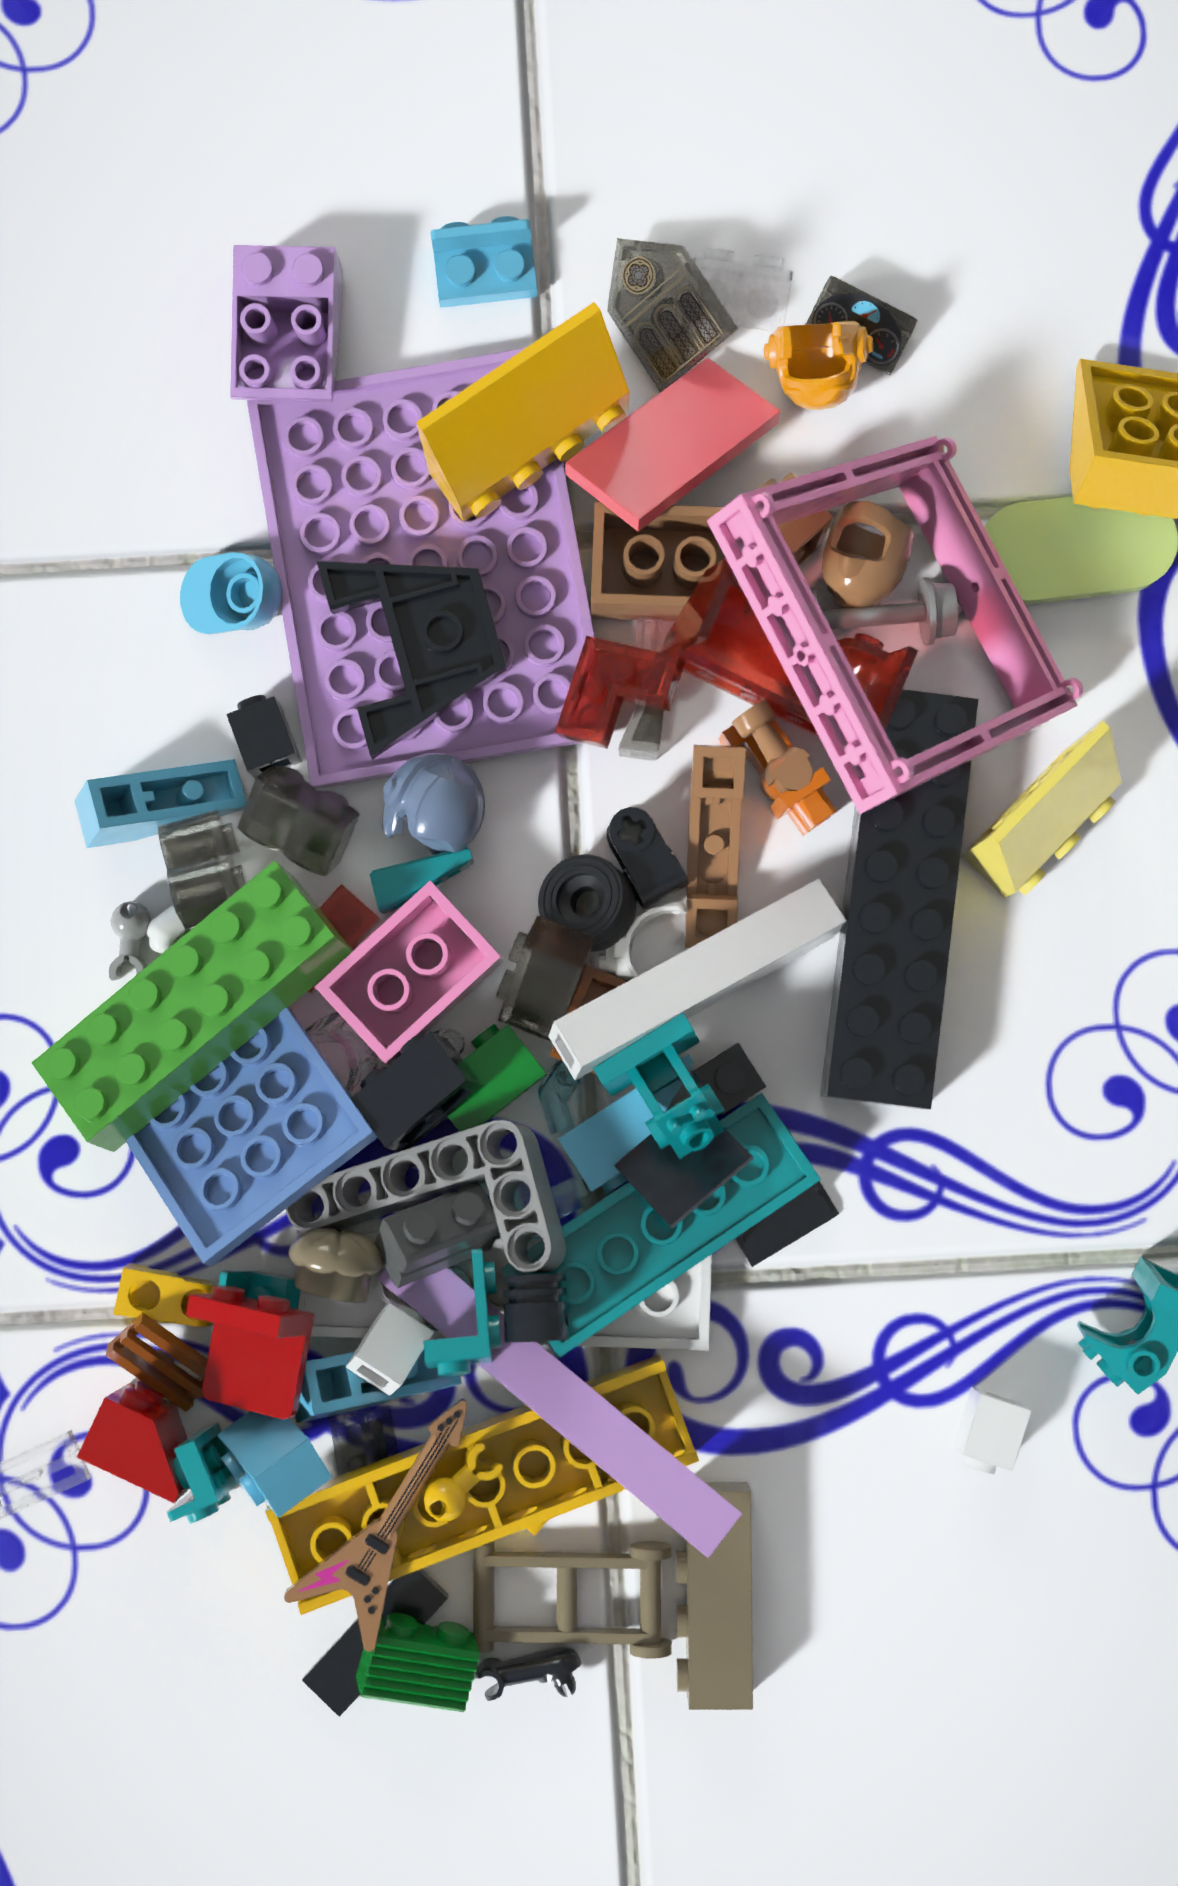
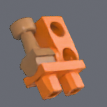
M766 699L734 719L732 721L733 725L721 733L719 741L722 745L746 746V756L760 775V787L763 794L769 800L774 801L769 807L777 820L788 814L802 836H804L837 812L823 791V788L831 779L823 767L813 773V768L808 760L811 755L804 749L793 747L774 719L775 712Z

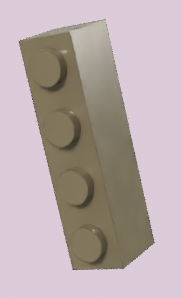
M705 1482L739 1510L742 1515L709 1558L703 1555L686 1539L685 1550L676 1551V1583H686V1604H676L677 1638L686 1637V1658L676 1659L677 1692H686L689 1710H753L751 1490L747 1482Z

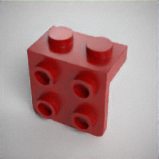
M213 1285L212 1293L190 1294L186 1316L214 1323L202 1386L203 1396L210 1401L279 1419L294 1417L298 1411L315 1313L290 1308V1300L273 1296H258V1300L244 1297V1289L232 1286Z

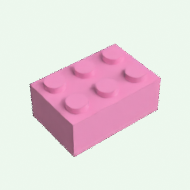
M429 881L324 977L315 988L385 1064L390 1065L401 1056L400 1049L408 1040L418 1034H426L504 961L442 892Z

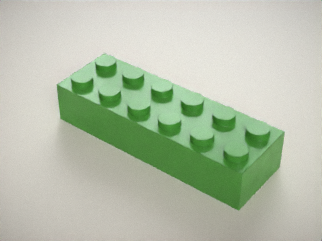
M274 860L31 1063L85 1141L115 1152L126 1143L125 1141L129 1137L141 1131L150 1123L152 1118L159 1116L178 1100L181 1094L184 1095L193 1084L196 1085L214 1070L221 1061L226 1060L233 1051L238 1050L256 1035L261 1028H264L274 1020L280 1012L292 1005L328 975L353 950L298 880Z

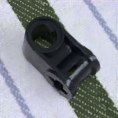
M627 807L621 809L613 816L607 828L606 840L622 869V873L632 884L636 900L643 909L652 906L689 885L680 862L670 847L666 845L655 823L646 811L636 807ZM626 821L630 827L639 825L642 828V832L637 837L639 844L634 845L631 839L620 840L618 835L623 829L622 822Z

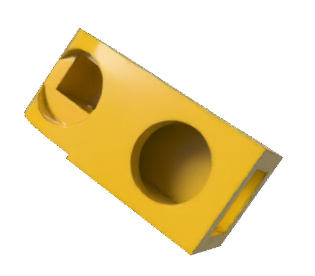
M128 1263L122 1270L113 1315L137 1318L143 1312L154 1321L209 1327L212 1326V1322L186 1316L189 1295L212 1293L213 1285H218L219 1283L201 1278L180 1276L178 1273L152 1269L145 1265Z

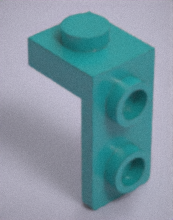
M482 1248L471 1249L478 1335L423 1341L425 1364L428 1369L438 1368V1376L471 1373L470 1364L491 1363V1349L501 1348L499 1315L488 1316L487 1295L497 1294L494 1261L484 1262Z

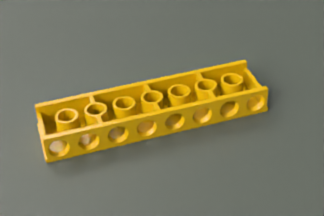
M660 1354L585 1382L683 1465L688 1466L699 1462ZM527 1405L462 1429L460 1443L457 1447L449 1446L399 1527L389 1581L626 1489ZM477 1442L483 1443L485 1449L477 1455L476 1468L472 1471V1474L476 1471H487L494 1463H501L503 1465L502 1472L493 1480H480L466 1494V1506L459 1517L447 1522L435 1520L425 1509L424 1496L427 1488L439 1478H452L465 1466V1456L468 1449ZM426 1443L330 1479L279 1518L266 1504L265 1513L268 1522H271L292 1584L372 1521L381 1517ZM436 1501L431 1505V1512L434 1515H439L441 1512L442 1502ZM335 1590L299 1600L297 1606L300 1615H303L352 1595L346 1590Z

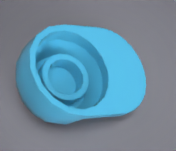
M230 552L201 558L188 569L181 585L180 605L183 616L191 628L203 634L255 630L263 627L273 620L280 607L282 596L280 577L271 564L261 557L252 554Z

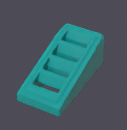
M465 847L462 851L456 853L447 851L372 870V873L369 875L379 912L383 915L391 913L403 906L429 881L438 886L469 868L474 863L470 848L467 849Z

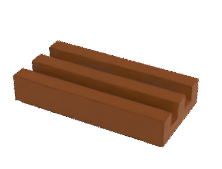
M142 1312L107 1345L106 1357L156 1392L164 1394L166 1399L183 1411L187 1412L193 1407L196 1397L198 1399L204 1397L202 1386L207 1358ZM140 1333L161 1349L155 1350L136 1335ZM173 1358H175L177 1361H179L184 1366L189 1368L191 1371L196 1373L199 1377L196 1379L188 1372L183 1370L181 1367L176 1365L174 1363Z

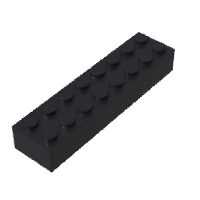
M876 686L868 697L898 758L909 759L976 726L979 700L976 698ZM971 760L864 813L859 814L856 806L854 808L843 900L844 917L847 921L839 933L820 1097L931 1110Z

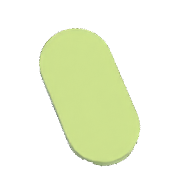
M1073 496L1009 505L993 515L984 527L1025 605L1143 590L1167 572L1175 559L1178 549V531L1173 518L1155 515L1143 516L1134 512L1107 508H1091L1086 505L1074 504Z

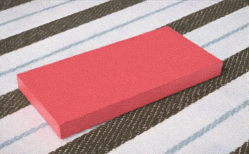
M707 357L565 462V475L635 530L640 531L778 425L781 411Z

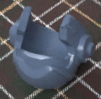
M426 753L413 757L394 772L383 788L385 806L382 829L385 831L386 838H393L394 835L402 832L404 817L407 816L410 834L425 845L433 855L446 851L456 853L462 851L470 844L481 828L485 815L483 788L476 773L458 758L439 753Z

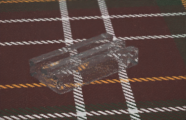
M72 1429L0 1461L1 1474L65 1445L68 1452L67 1455L1 1484L0 1497L72 1464L76 1472L4 1506L0 1501V1520L92 1478L86 1462L76 1458L80 1448Z

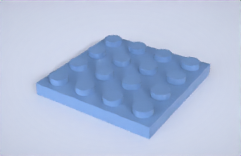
M286 1007L274 1020L264 1028H261L256 1035L238 1050L233 1051L226 1060L221 1061L214 1070L196 1085L193 1084L190 1090L184 1095L181 1094L178 1100L159 1116L152 1118L147 1126L136 1135L133 1134L125 1142L202 1263L212 1267L378 1137L353 1103L351 1094L292 1009Z

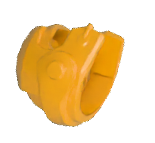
M856 321L780 326L769 336L768 343L764 345V358L769 360L771 368L777 369L784 394L795 405L808 410H824L834 408L845 402L857 387L862 363L867 362L868 354L873 352V337L868 335L866 327H862Z

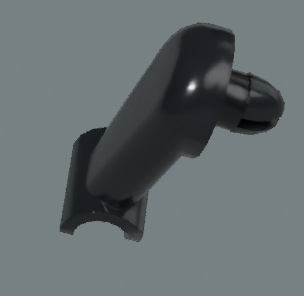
M566 1646L555 1647L505 1661L493 1657L486 1658L478 1665L475 1674L478 1679L491 1676L498 1682L484 1693L487 1701L499 1698L503 1694L504 1687L532 1681H539V1683L553 1681L557 1692L562 1697H568L564 1684H567L571 1695H574L576 1692V1681L572 1672L580 1667L582 1661L577 1651L573 1648Z

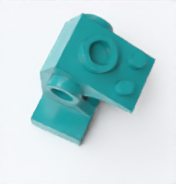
M684 1013L671 1019L593 1068L611 1097L634 1084L653 1115L651 1119L645 1122L647 1128L661 1150L671 1145L679 1159L692 1151H698L706 1147L715 1136L725 1131L716 1117L725 1110L708 1083L698 1088L678 1056L700 1042ZM681 1079L691 1097L664 1113L654 1094L676 1080Z
M1141 1256L1131 1274L1140 1287L1145 1301L1143 1315L1135 1327L1112 1334L1101 1331L1080 1320L1076 1324L1084 1337L1078 1342L1083 1348L1084 1354L1090 1360L1099 1354L1102 1358L1096 1364L1109 1380L1117 1387L1126 1382L1137 1395L1167 1374L1178 1352V1274ZM1137 1340V1342L1133 1344L1126 1345L1129 1341Z

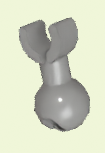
M123 902L112 912L110 919L111 927L120 938L119 956L109 966L108 973L111 981L121 979V968L128 960L134 965L136 975L147 967L144 959L140 957V939L146 935L151 917L146 907L138 902ZM130 904L136 906L135 913L132 917L129 915L127 906Z

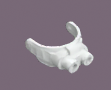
M672 902L668 903V905L653 907L646 910L642 915L636 916L626 935L615 945L607 948L606 954H599L598 970L608 974H617L618 978L626 981L639 976L633 967L631 955L635 936L643 925L655 917L668 913L675 915L687 913L686 905L684 903Z

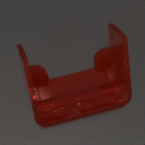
M725 558L708 568L669 630L659 652L660 658L668 664L751 705L766 699L775 712L776 717L819 737L727 559ZM856 633L854 638L837 640L883 729H885L919 650L907 646L888 653L883 650L884 644L880 640L863 633Z

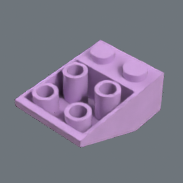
M233 245L230 398L232 400L333 402L342 306V265L335 247Z

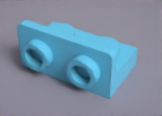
M502 216L486 224L469 225L465 222H450L443 225L441 229L430 231L440 308L538 297L529 219L519 220L513 216Z

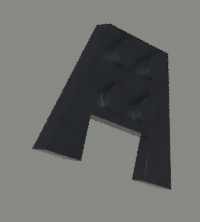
M316 561L332 615L380 601L383 607L406 694L357 707L372 760L506 671L505 661L478 568Z

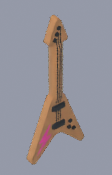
M462 1398L429 1424L431 1436L381 1517L363 1528L287 1588L284 1593V1600L287 1603H292L335 1590L348 1591L353 1596L363 1647L367 1652H372L376 1645L398 1529L449 1446L457 1447L459 1445L467 1409L466 1399Z

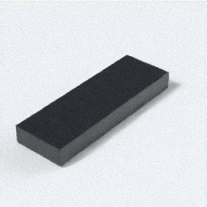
M423 1569L391 1580L388 1583L381 1618L388 1617L391 1613H402L413 1617L418 1623L424 1625L445 1603L449 1594ZM358 1617L302 1678V1681L339 1717L360 1695L356 1673L363 1651V1642Z

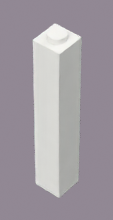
M818 878L554 1021L548 1037L574 1080H577L592 1072L595 1066L681 1013H684L688 1019L834 938L847 921L844 917L842 903L833 891L826 890Z

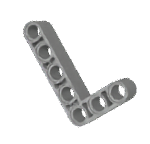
M506 1120L491 1121L330 1174L286 1208L287 1217L296 1228L307 1231L314 1228H335L340 1230L429 1201L449 1192L454 1193L457 1189L478 1182V1184L486 1182L505 1255L513 1267L523 1272L550 1273L560 1266L566 1254L564 1235L536 1136L529 1128ZM512 1132L516 1137L517 1147L511 1157L504 1159L500 1153V1143L505 1135ZM463 1148L467 1153L468 1163L464 1171L456 1175L452 1168V1160L456 1152ZM415 1164L419 1170V1180L413 1189L408 1190L405 1184V1174L409 1167ZM368 1180L371 1186V1196L366 1204L361 1205L358 1199V1190L361 1184ZM526 1183L530 1189L531 1198L529 1204L519 1211L514 1205L513 1195L519 1185ZM321 1196L324 1202V1209L319 1219L315 1220L311 1207L314 1200ZM539 1234L545 1243V1251L541 1259L533 1263L527 1254V1245L533 1236Z

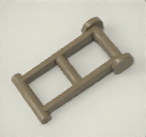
M660 1541L634 1542L630 1544V1553L494 1551V1542L474 1548L473 1635L480 1653L493 1651L494 1642L630 1644V1654L635 1657L654 1659L670 1656L672 1654V1642L661 1637V1560L671 1558V1544ZM494 1567L556 1568V1627L494 1626ZM577 1568L640 1569V1628L577 1627Z

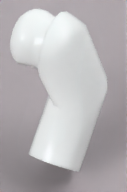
M188 903L173 904L150 921L146 933L150 938V947L157 953L165 952L177 942L179 935L187 929L195 927L218 907Z

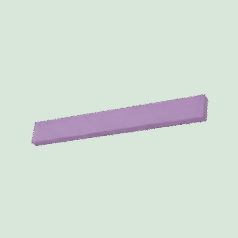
M446 1268L400 1288L394 1285L386 1269L377 1278L379 1282L411 1309L419 1313L446 1338L478 1335L475 1291L450 1269ZM487 1301L488 1316L499 1315L501 1348L491 1349V1363H481L478 1365L697 1550L709 1558L742 1513L537 1342H505L504 1314Z

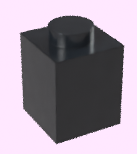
M255 695L246 698L236 705L238 710L226 714L246 770L255 779L302 762L283 707L275 696L266 699L265 695Z
M739 1042L691 1071L701 1087L708 1083L725 1110L718 1115H723L766 1088L765 1083Z

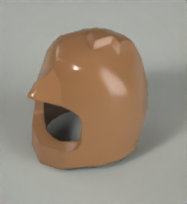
M871 501L849 502L838 510L823 551V578L828 590L834 595L835 602L841 607H867L884 600L901 582L910 561L915 533L909 526L896 519L887 509ZM858 522L874 526L885 536L870 532L854 523Z

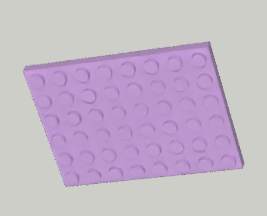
M525 348L337 380L334 384L333 402L247 400L274 568L280 577L282 587L281 610L310 784L313 790L391 777L408 760L426 753L446 754L458 758L464 763H471L612 738L563 462L556 459L542 469L543 474L535 483L523 490L515 487L500 497L501 503L488 515L482 518H476L474 515L463 522L429 474L416 424L421 418ZM316 561L478 568L505 661L506 671L372 760L357 707L406 694L383 607L380 601L332 615Z

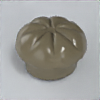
M314 1228L305 1231L292 1242L288 1251L290 1260L297 1266L294 1285L298 1289L316 1296L352 1303H365L367 1301L371 1275L378 1273L383 1266L382 1255L374 1244L375 1242L366 1235L350 1230H342L338 1233V1230L335 1228Z

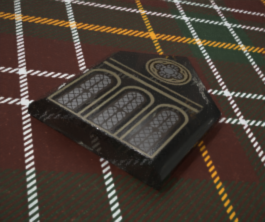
M617 238L607 312L661 392L738 330V327L684 246Z

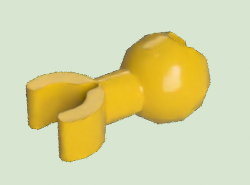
M477 1442L468 1449L465 1456V1466L452 1478H439L427 1488L424 1496V1505L428 1514L435 1520L447 1522L459 1517L466 1506V1494L480 1480H493L502 1472L503 1465L501 1463H494L489 1470L476 1471L472 1474V1471L476 1468L477 1455L485 1449L483 1443ZM436 1501H441L443 1506L439 1515H434L430 1508Z

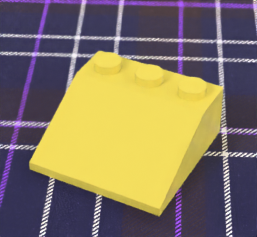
M1102 720L1067 747L961 856L1004 898L1016 893L1018 890L1023 895L1031 891L1046 875L1040 867L1052 854L1061 859L1081 839L1075 831L1087 818L1093 823L1097 822L1116 803L1110 795L1122 782L1111 728Z

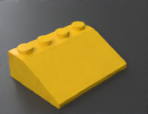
M594 301L416 422L429 474L463 522L474 515L476 518L488 515L501 503L500 497L515 487L519 490L529 487L542 476V469L556 459L563 462L572 458L584 447L585 439L599 430L602 433H606L626 418L627 414L625 412L629 410L630 391L600 308Z
M1079 359L1076 366L1069 466L1074 504L1086 505L1096 509L1107 508L1134 512L1143 516L1155 515L1178 519V373Z

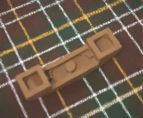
M693 744L687 850V879L689 885L686 886L685 948H691L737 923L738 869L746 746Z

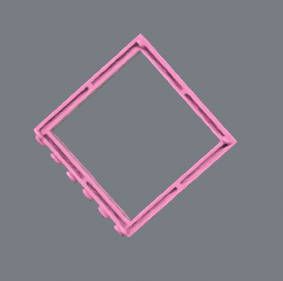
M937 436L740 494L707 520L859 814L1044 725L1077 707L1078 705L1075 700L1083 694V685L1078 679L1070 678L1064 680L949 461L955 456L957 446L954 440L948 437L938 440ZM944 445L947 447V453L944 451ZM896 487L900 488L948 582L954 585L957 599L1015 708L909 759L898 758L777 526ZM1070 686L1073 687L1074 693L1070 691Z

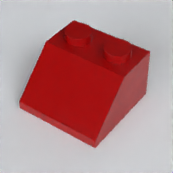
M137 1381L136 1385L128 1383L104 1397L76 1458L172 1503L177 1502L190 1489H185L180 1484L174 1469V1459L177 1458L174 1449L188 1439L177 1406L164 1399V1394L156 1392L142 1381Z

